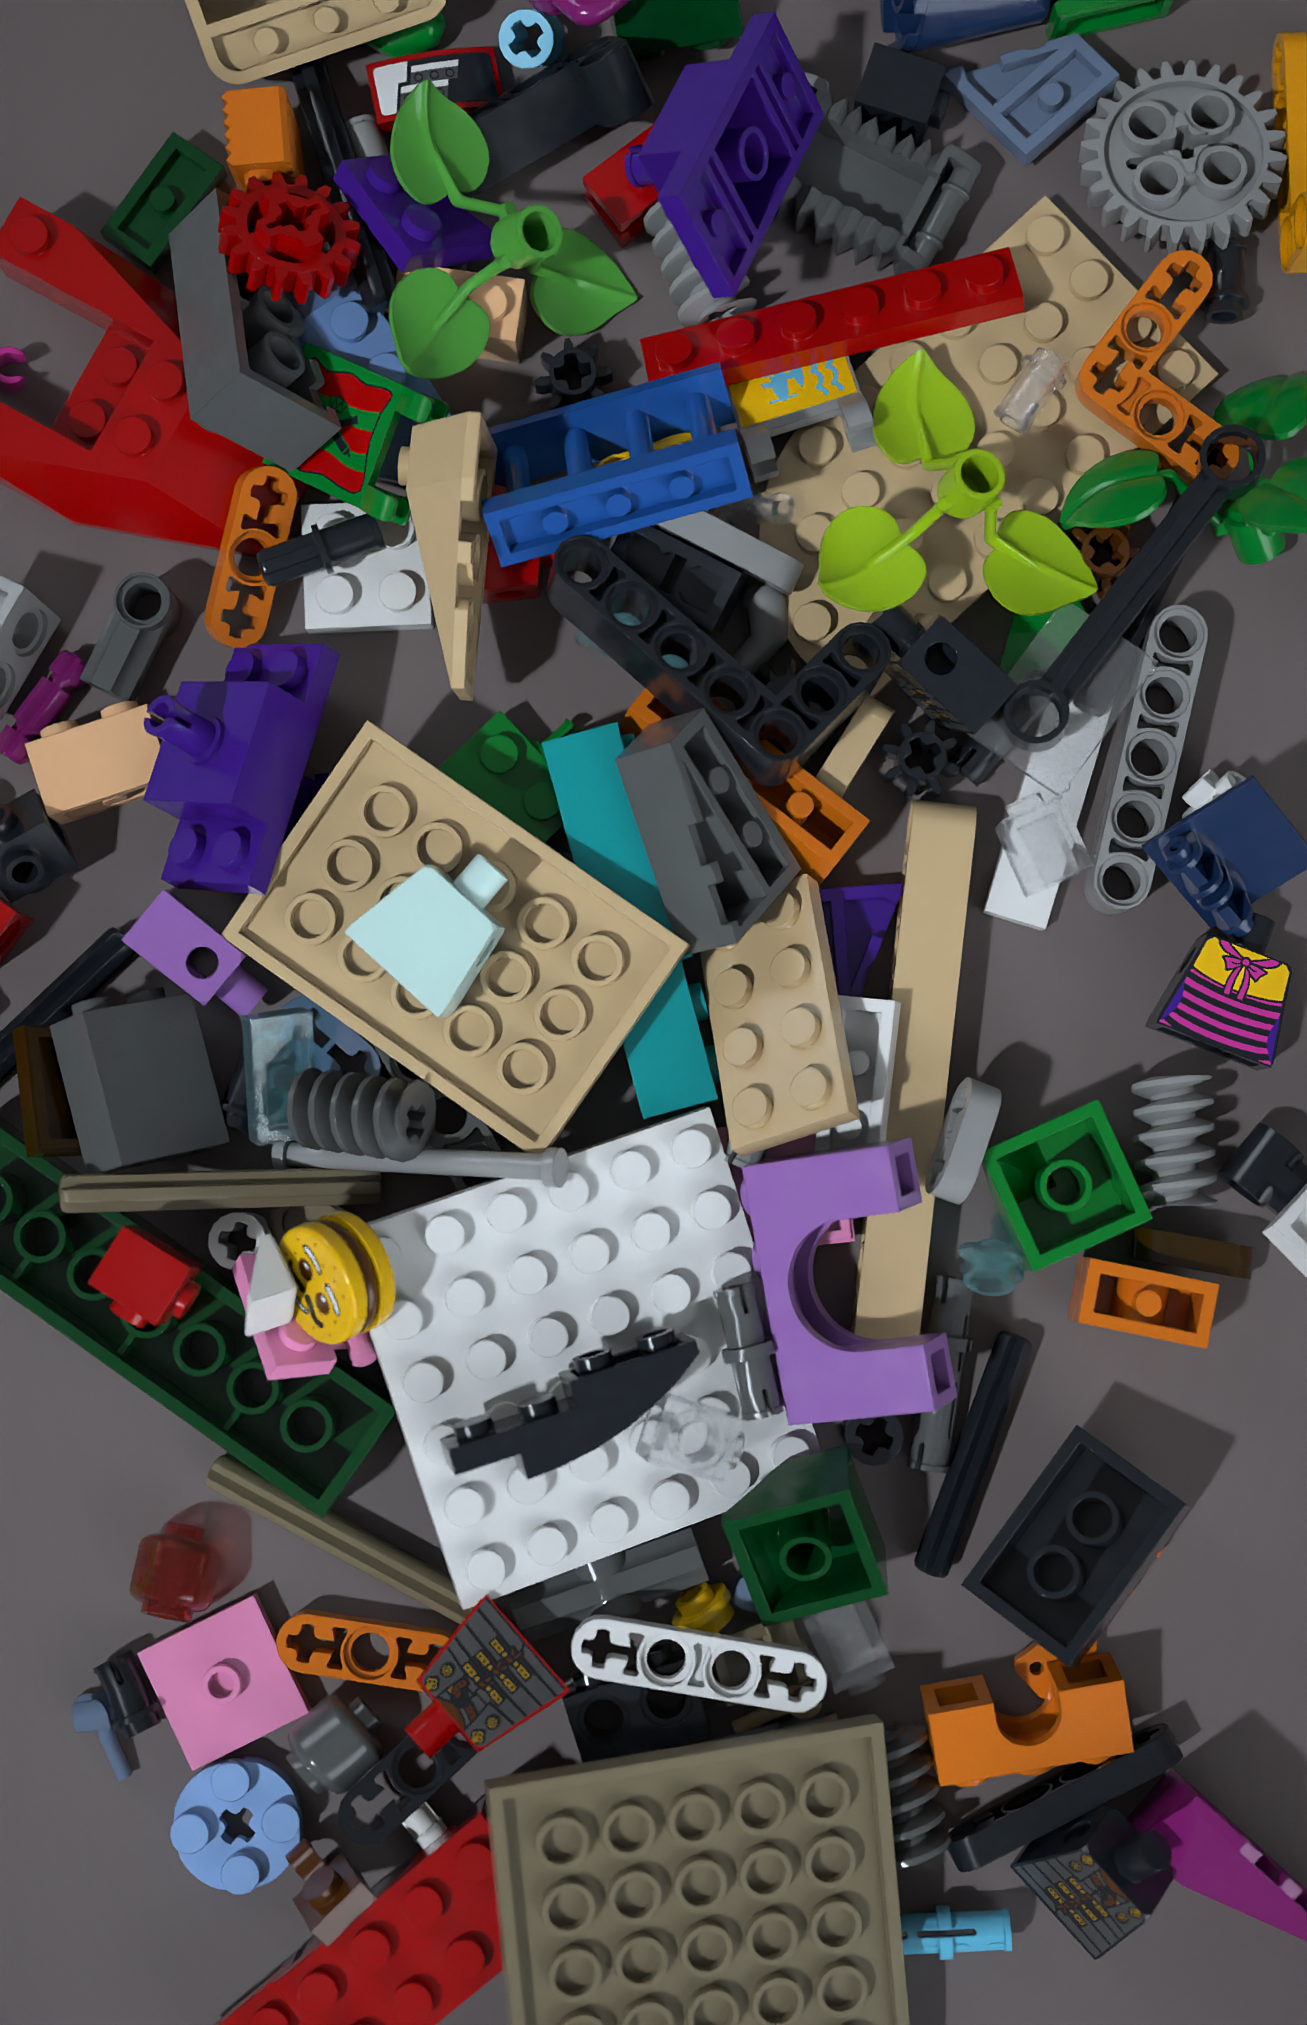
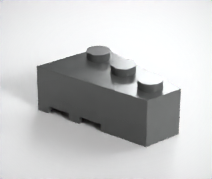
M703 707L648 725L615 759L673 932L690 944L684 955L738 943L802 869Z

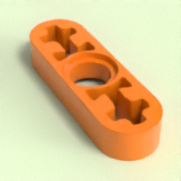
M274 466L254 467L245 471L238 478L234 487L204 613V623L207 632L216 642L224 646L245 648L249 644H255L263 636L267 626L276 586H268L261 572L254 576H247L240 572L235 565L234 552L238 544L248 538L257 540L264 548L279 544L288 539L297 501V491L292 478L285 471ZM267 478L271 479V490L274 493L280 494L278 505L266 506L261 524H274L272 535L257 528H241L243 517L248 520H257L260 501L251 497L252 486L264 485ZM228 578L239 585L260 587L258 597L252 594H244L241 613L250 617V624L248 628H237L234 637L229 635L230 625L221 621L223 609L234 610L239 591L226 590Z
M306 1609L293 1614L283 1624L277 1635L276 1647L281 1661L288 1668L299 1673L424 1692L416 1683V1679L426 1668L427 1664L408 1660L405 1664L406 1674L394 1672V1668L401 1656L402 1646L400 1637L412 1640L407 1653L424 1655L427 1654L431 1644L443 1646L452 1633L431 1627ZM305 1624L315 1626L314 1636L316 1638L335 1641L338 1637L337 1627L347 1629L348 1633L342 1642L340 1650L342 1664L331 1662V1658L336 1650L333 1648L317 1647L309 1658L301 1656V1645L291 1642V1635L299 1634ZM376 1633L386 1640L389 1646V1658L384 1665L379 1668L370 1669L363 1667L356 1661L353 1654V1644L360 1635Z

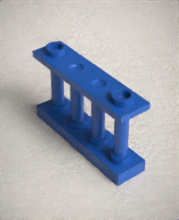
M720 362L488 428L497 447L494 484L506 487V493L481 500L482 514L501 567L555 553L559 545L570 537L583 535L593 537L596 540H602L753 497L735 428L717 433L716 430L717 427L736 422ZM691 432L692 441L656 451L654 449L653 443L676 434ZM629 451L630 458L596 468L592 466L593 462L601 461L613 454ZM567 470L568 476L531 486V480Z

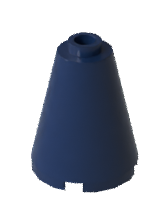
M880 0L881 24L883 33H895L896 41L889 44L888 47L912 53L1041 23L1045 19L1048 10H1052L1054 3L1058 2V0Z

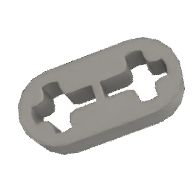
M970 1077L965 1078L958 1086L950 1103L927 1171L925 1189L928 1194L957 1205L963 1203L968 1197L977 1178L1001 1105L1000 1089Z

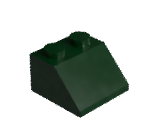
M630 0L610 17L613 36L627 40L637 61L654 60L665 55L669 49L692 46L699 50L715 49L726 44L728 39L741 37L743 34L739 0Z
M847 1444L784 1461L722 1515V1526L763 1627L889 1595L886 1547Z

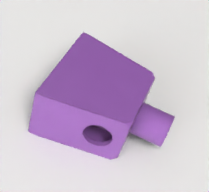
M162 890L122 939L125 944L204 1006L215 995L245 1019L269 990L239 965L247 954L221 936L222 932L170 890ZM197 947H204L218 959V966L213 974L205 976L190 964L191 954Z

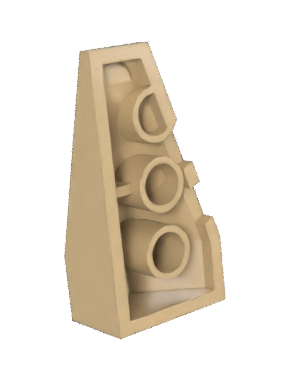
M465 412L412 426L410 447L402 446L398 458L399 485L406 486V493L450 685L458 698L465 701H473L489 542V531L482 514L481 500L493 497L497 447L482 414L479 412Z

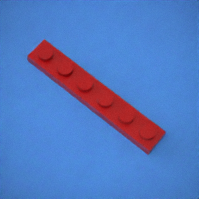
M1006 247L640 339L649 382L720 362L725 384L728 386L1025 312L1024 295L1010 248Z

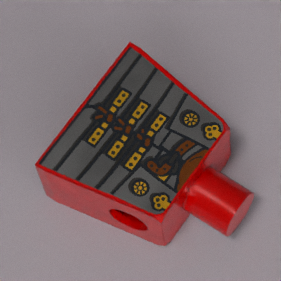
M486 1594L472 1607L416 1679V1683L433 1702L414 1718L404 1730L429 1759L457 1733H460L475 1751L480 1752L564 1697L570 1689Z

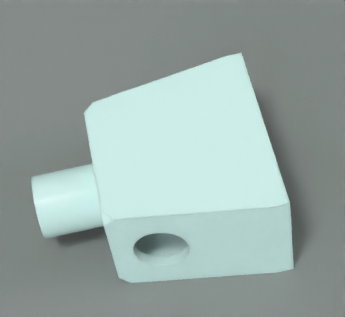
M480 853L455 880L438 866L427 864L353 922L344 933L436 1017H450L457 1009L505 931L504 925L484 907L509 879Z

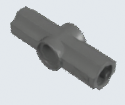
M689 1525L508 1593L518 1631L529 1643L575 1628L584 1619L593 1615L607 1614L624 1618L644 1609L646 1602L678 1593L694 1585L698 1586L700 1583L709 1581V1577L692 1527Z

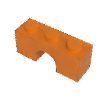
M1105 1652L1085 1656L1077 1668H1070L1061 1661L1046 1663L1049 1677L1047 1698L1038 1709L1023 1716L1005 1715L994 1708V1703L983 1674L920 1685L929 1749L933 1757V1765L940 1787L947 1785L973 1787L984 1783L988 1778L1015 1773L1034 1776L1047 1772L1051 1767L1076 1762L1101 1764L1109 1759L1112 1760L1116 1755L1134 1752L1124 1680L1111 1653Z

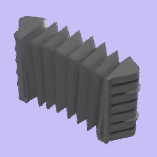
M804 72L825 115L777 210L778 221L794 212L795 233L813 224L814 247L832 238L835 256L851 247L853 248L855 265L873 254L877 272L891 261L893 262L895 275L930 267L937 253L943 250V242L948 234V230L951 229L956 219L957 213L960 212L963 204L967 203L970 199L969 193L974 185V181L977 180L982 170L981 164L953 144L948 145L932 156L930 138L915 149L912 133L897 144L896 126L880 135L877 117L862 124L861 106L849 114L848 97L833 104L828 80L818 75Z

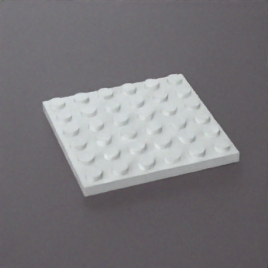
M703 1106L568 1153V1175L565 1184L561 1188L545 1187L542 1180L495 1178L367 1223L378 1236L387 1252L393 1269L396 1291L395 1303L390 1317L381 1326L370 1330L369 1333L459 1603L463 1610L474 1607L486 1594L491 1600L726 1512L784 1461L821 1452L812 1423L788 1426L785 1407H783L784 1411L780 1414L771 1415V1412L768 1413L767 1418L743 1421L741 1417L742 1409L731 1364H724L721 1350L727 1348L717 1300L714 1298L713 1291L721 1288H726L727 1290L732 1285L755 1282V1294L763 1329L764 1311L767 1304L762 1279L756 1275L753 1267L752 1249L754 1242L728 1162L724 1161L726 1156L710 1107ZM667 1327H673L675 1335L684 1333L697 1342L699 1355L680 1380L654 1407L611 1440L560 1468L527 1480L518 1470L514 1456L456 1476L446 1463L440 1439L454 1435L453 1425L484 1414H491L493 1421L518 1414L517 1404L543 1394L554 1393L557 1400L566 1398L558 1373L574 1368L572 1359L580 1354L600 1348H611L612 1355L636 1348L635 1338ZM773 1353L770 1355L774 1377L776 1378L778 1365L776 1354Z

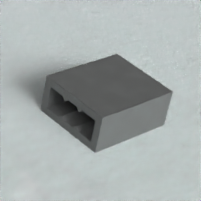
M163 987L153 988L126 996L127 1004L112 1006L109 996L93 998L73 1004L71 1006L73 1016L49 1026L87 1173L115 1172L197 1154L230 1142L195 1004L190 994L166 997Z

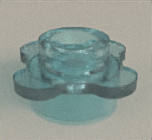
M995 1239L966 1242L960 1245L959 1256L965 1259V1263L961 1264L960 1273L963 1275L965 1286L970 1290L987 1296H1003L1012 1292L1015 1284L1024 1280V1271L1019 1268V1264L1023 1262L1024 1257L1020 1249Z

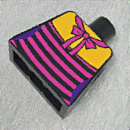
M1253 912L1254 926L1244 936L1235 937L1230 934L1228 940L1207 933L1196 939L1150 1014L1145 1027L1259 1071L1271 1068L1275 1060L1292 966L1264 955L1276 922L1266 916Z

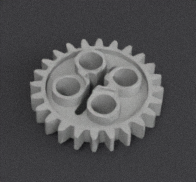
M1194 60L1188 61L1183 75H1175L1168 61L1162 62L1160 77L1154 80L1144 69L1140 68L1136 74L1135 89L1121 81L1116 82L1113 101L1100 97L1097 102L1095 118H1087L1084 132L1085 140L1081 141L1079 162L1083 164L1081 166L1080 185L1090 187L1087 205L1089 208L1104 206L1101 225L1107 227L1121 221L1123 226L1120 241L1123 243L1130 240L1137 233L1144 235L1143 251L1149 253L1158 240L1167 242L1168 254L1178 251L1180 243L1189 242L1192 251L1202 255L1205 239L1211 238L1222 250L1226 249L1231 234L1230 228L1243 237L1248 236L1253 217L1264 220L1268 213L1270 199L1277 198L1282 182L1280 176L1283 175L1287 155L1281 153L1286 136L1285 131L1273 130L1278 114L1276 109L1258 112L1263 97L1261 90L1243 96L1240 94L1244 77L1239 74L1227 84L1219 82L1220 66L1216 64L1209 70L1206 77L1197 76ZM1209 123L1217 128L1205 129L1197 124ZM1139 133H1147L1154 136L1155 138L1142 139L1136 137L1135 135ZM1222 178L1227 180L1229 184L1218 185L1208 179ZM1160 188L1165 190L1167 194L1154 195L1148 193L1146 189Z

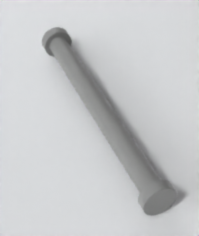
M279 1135L273 1143L271 1152L274 1169L301 1167L542 1180L545 1187L561 1188L565 1184L568 1175V1156L563 1148L553 1147L546 1148L543 1154L425 1148L415 1159L407 1162H398L388 1158L377 1159L366 1155L355 1156L345 1152L334 1153L323 1149L313 1150L302 1147L293 1138V1135Z

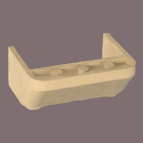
M185 0L211 71L227 83L245 84L429 21L441 12L446 0Z

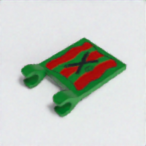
M305 342L303 353L306 361L309 359L317 361L325 380V384L317 390L323 408L327 406L335 409L342 428L293 472L266 458L263 459L262 463L280 468L288 475L345 501L378 520L384 522L392 521L402 526L406 525L411 514L408 499L379 488L375 484L401 414L419 423H426L447 417L450 409L449 404L323 348Z

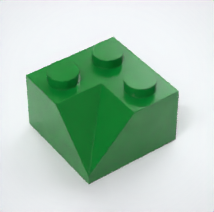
M1099 1099L1080 1104L986 1149L981 1164L997 1213L1024 1271L1036 1272L1153 1219Z

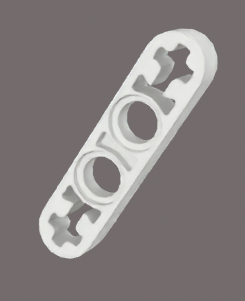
M607 1614L593 1615L584 1619L576 1628L571 1643L572 1658L576 1667L585 1675L599 1680L787 1712H805L814 1708L823 1699L827 1688L826 1674L820 1660L811 1651L795 1646ZM597 1629H605L610 1631L611 1643L630 1647L629 1633L643 1634L637 1648L638 1670H625L628 1655L608 1653L603 1664L592 1662V1651L582 1648L583 1639L593 1640L597 1635ZM662 1639L676 1641L685 1652L683 1667L677 1673L670 1676H662L655 1673L647 1662L649 1648L655 1642ZM727 1650L743 1653L750 1662L748 1678L742 1684L735 1687H727L720 1684L712 1674L714 1660L719 1654ZM760 1655L773 1656L769 1663V1669L779 1673H791L794 1663H803L806 1675L815 1678L813 1686H802L799 1697L789 1696L785 1683L766 1679L768 1692H755L761 1678Z

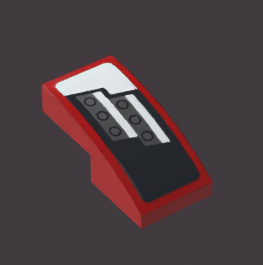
M493 46L428 51L365 65L377 124L383 133L393 130L397 113L404 100L424 80L429 79L445 97L462 108L466 113L471 112L504 92L496 51Z

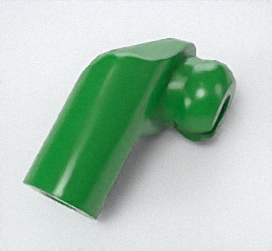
M440 12L429 21L363 44L389 58L426 52L440 42L446 29V20L442 12Z

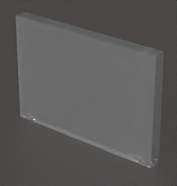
M1072 603L1053 611V614L1009 672L1008 676L1017 685L1030 680H1040L1088 618L1089 614ZM1121 637L1069 704V719L1065 735L1057 745L1049 750L1042 752L1024 751L1016 747L1008 739L1003 727L1005 702L975 735L966 734L1060 798L1063 793L1070 789L1073 779L1146 679L1154 674L1158 660ZM1030 696L1022 699L1016 704L1017 706L1013 711L1012 722L1021 733L1023 732L1029 736L1039 737L1046 735L1059 725V713L1056 706L1049 699L1042 696Z

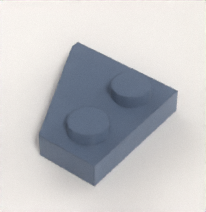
M1074 33L1047 41L1044 46L1038 49L1022 48L1001 54L998 64L965 73L963 66L953 68L944 75V88L952 92L951 95L1026 167L1097 105L1100 97L1105 98L1114 91L1115 83L1119 81V73L1080 35Z

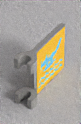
M849 356L726 386L755 483L780 476L771 437L836 416L841 417L852 453L877 445L871 428L874 427L873 418L868 403L861 393Z

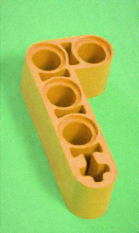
M1307 31L1279 32L1274 42L1272 55L1273 109H1276L1278 113L1274 130L1285 131L1286 136L1281 153L1287 155L1283 175L1280 176L1282 182L1277 196L1280 264L1284 274L1307 273Z

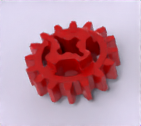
M273 172L271 184L266 186L255 176L248 178L246 192L236 188L230 191L228 206H222L217 231L220 233L218 251L219 254L230 255L227 270L231 275L247 272L249 278L246 288L250 291L258 289L263 284L271 287V300L276 302L281 299L284 291L293 292L294 298L299 304L306 303L308 291L314 290L324 300L329 298L333 283L345 287L348 283L350 271L355 269L361 245L357 242L360 230L359 222L347 220L350 205L346 201L331 204L328 201L331 188L324 185L316 191H312L307 188V176L301 174L296 179L294 185L286 184L280 172ZM254 221L256 224L255 232L249 234L248 226ZM328 242L330 250L325 254L322 251L323 243Z

